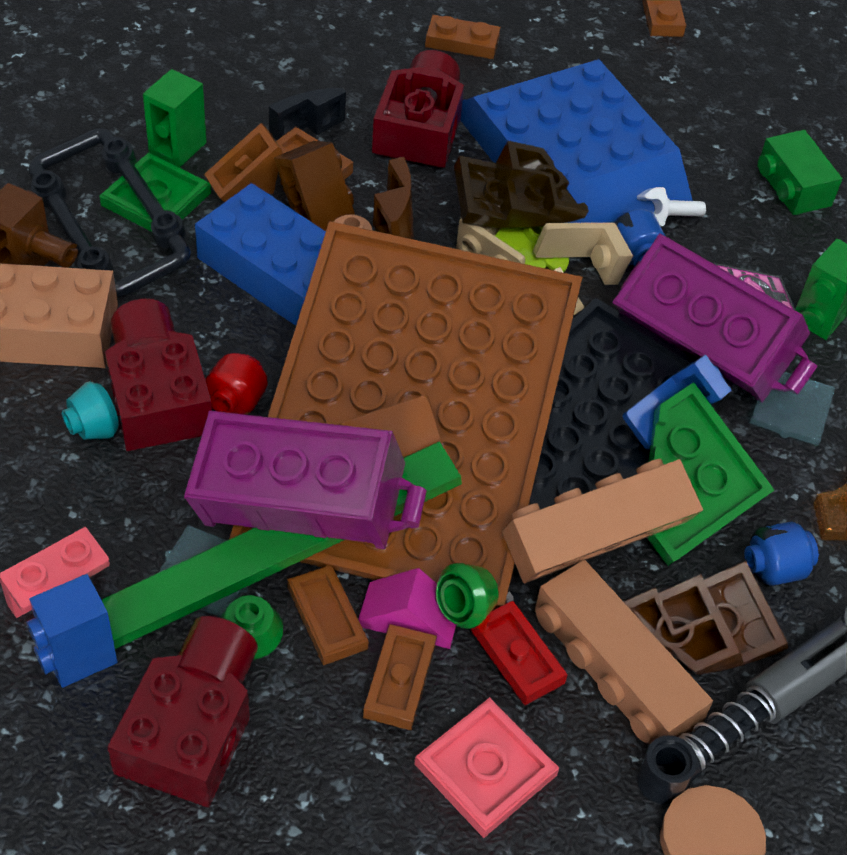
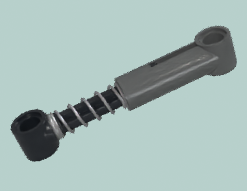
M847 608L836 621L745 684V692H741L738 695L736 703L727 702L723 706L722 713H711L707 723H697L694 726L692 734L683 733L679 737L661 736L655 739L648 746L637 775L638 786L643 795L650 801L658 804H671L673 799L687 790L690 782L701 775L707 762H714V755L718 752H729V745L735 740L743 742L744 734L749 730L757 732L758 724L762 721L770 724L778 723L846 674ZM657 765L670 767L675 771L676 775L663 773Z

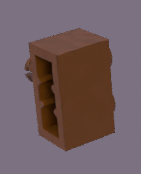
M312 141L274 157L281 178V185L284 187L282 189L286 193L292 210L324 231L327 230L329 221L334 222L337 218L344 215H355L352 206L354 204V197L350 188L345 184L341 171L342 159L332 142Z
M7 183L0 190V264L45 266L49 261H52L63 268H69L77 257V245L49 233L43 198L32 191Z

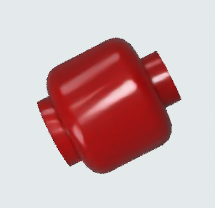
M239 353L223 356L205 379L212 408L215 411L248 415L254 410L268 385L267 375L260 362L250 355Z

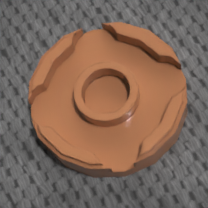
M704 785L687 789L672 800L662 820L660 844L664 855H765L766 832L759 814L743 797L726 788Z

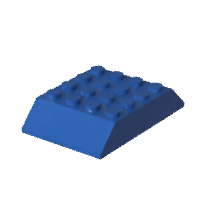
M600 59L462 101L460 121L493 163H496L507 141L544 148L554 161V166L557 170L562 172L569 181L567 190L578 204L585 202L588 206L589 212L585 218L567 223H613L621 212L630 208L646 209L654 213V203L650 200H638L637 195L655 187H664L669 200L693 201L680 149Z

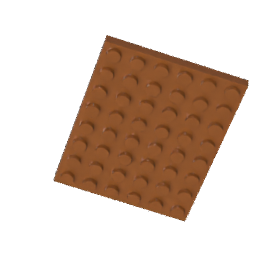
M329 221L268 417L339 425V423L426 395L432 409L442 446L460 473L462 484L424 502L419 527L405 528L389 533L386 549L376 548L374 544L368 542L344 540L300 562L318 567L331 566L335 571L372 580L382 579L419 568L436 583H438L441 572L451 564L465 563L487 569L493 575L498 585L499 598L494 609L505 605L515 562L502 531L513 520L512 514L515 511L529 505L581 287V276ZM402 513L394 516L393 520L401 521ZM233 525L229 540L252 528Z

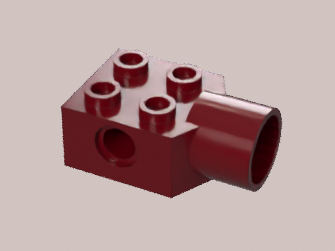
M426 50L414 57L409 69L391 71L374 116L372 153L392 158L404 156L405 160L445 168L461 120L464 85L459 82V66L451 56L437 50Z
M137 299L125 303L114 312L111 318L115 345L106 350L105 355L110 386L126 452L201 437L208 413L212 411V403L193 336L175 332L168 307L158 300Z
M202 616L194 621L177 656L152 659L108 745L114 775L207 808L210 807L250 719L248 690L242 685L258 650L257 642L250 633L229 620L214 616Z

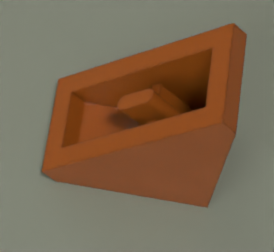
M260 123L204 175L219 198L224 202L251 183L268 194H274L278 175L274 157L281 155L282 149L266 126Z

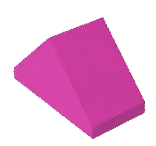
M419 568L370 582L358 618L362 628L386 634L389 625L392 624L436 635V646L448 649L451 648L456 625L443 615L436 599L437 583Z

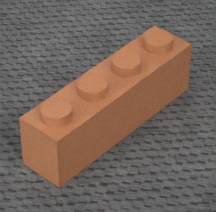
M656 459L636 469L637 475L623 479L621 473L614 474L595 484L597 489L582 494L580 488H576L554 498L555 504L540 510L538 503L515 511L512 514L513 520L502 531V534L523 583L525 584L575 565L584 559H591L684 524L702 512L701 503L681 460L678 459L664 465L662 459Z
M585 559L540 586L535 607L539 623L548 633H554L563 643L572 662L578 668L585 669L596 681L603 698L611 705H616L630 720L633 732L641 741L651 744L661 736L679 737L683 733H691L697 723L704 722L713 703L711 697Z

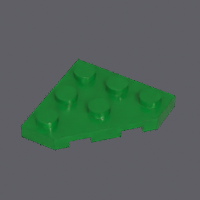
M694 382L655 409L649 462L662 459L665 465L680 459L703 508L702 512L688 522L647 537L667 566H669L772 493L774 488Z

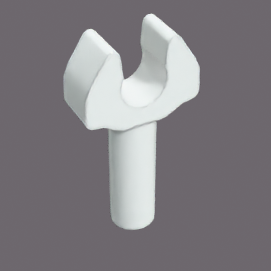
M664 187L650 188L637 195L638 200H650L654 203V215L661 226L665 225L668 216L703 217L706 213V204L703 201L669 200Z

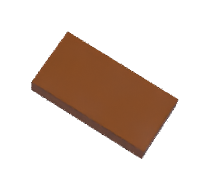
M325 566L287 580L290 595L323 666L368 650L369 641L333 567Z

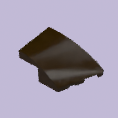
M507 141L496 163L459 156L454 165L462 223L488 227L527 228L544 226L547 223H567L583 219L589 212L585 202L578 204L567 190L569 181L562 172L557 170L554 166V161L544 148Z

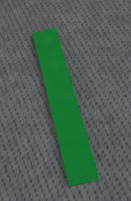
M440 441L404 458L405 467L402 478L413 485L427 490L424 502L462 484L460 473ZM400 489L394 516L403 513L408 490ZM253 528L102 599L108 612L114 647L117 649L345 539L314 537V535Z

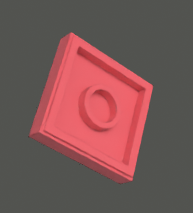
M490 697L415 757L414 763L483 838L553 780L559 771V767Z

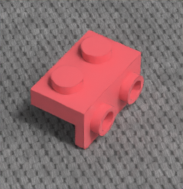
M85 526L1 572L0 583L6 603L17 619L32 610L29 598L82 575L88 574L89 578L109 567V557Z

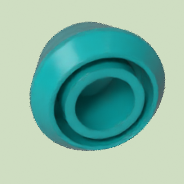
M90 381L85 382L66 400L67 409L62 410V417L68 431L72 435L78 433L84 440L109 439L114 436L119 428V420L113 402L101 384Z

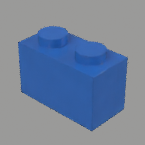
M88 574L29 598L34 618L26 621L36 645L34 647L36 657L44 674L46 675L54 671L62 688L118 663L108 612Z

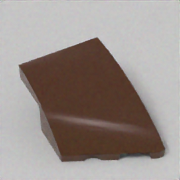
M403 156L389 160L387 191L374 194L373 225L377 232L414 240L411 175Z
M746 561L706 579H703L700 574L658 593L655 587L624 601L671 655L696 675L739 667L789 649L788 643Z

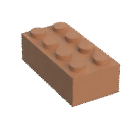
M0 264V362L105 368V351L109 349L112 337L111 318L118 307L113 271Z

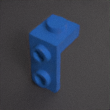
M706 354L676 372L623 413V419L645 449H650L654 412L660 404L693 382L710 404L721 400L732 391L723 379L720 370L712 364Z

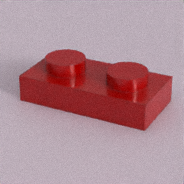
M514 601L491 611L480 625L471 628L472 633L524 706L565 684L568 674Z

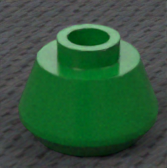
M454 563L447 566L441 572L436 586V599L443 615L455 625L465 629H471L480 625L495 608L499 598L498 585L493 575L483 567L465 563Z
M252 595L239 597L227 607L220 617L239 625L252 635L258 645V650L253 660L263 658L272 653L282 640V619L278 612L261 597Z

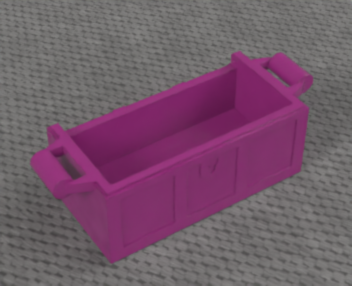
M660 233L642 260L638 261L620 287V292L612 302L620 313L697 360L706 354L712 364L720 370L723 377L751 393L761 403L764 402L771 390L791 391L798 395L818 367L809 360L801 347L810 335L802 314ZM795 356L801 357L802 360L785 385L779 383V379Z
M209 411L184 498L205 526L214 527L216 523L257 528L259 530H275L314 535V537L321 538L329 537L374 544L376 548L386 549L389 533L405 528L419 527L427 490L413 485L402 478L405 461L393 431ZM400 489L408 490L401 521H394Z

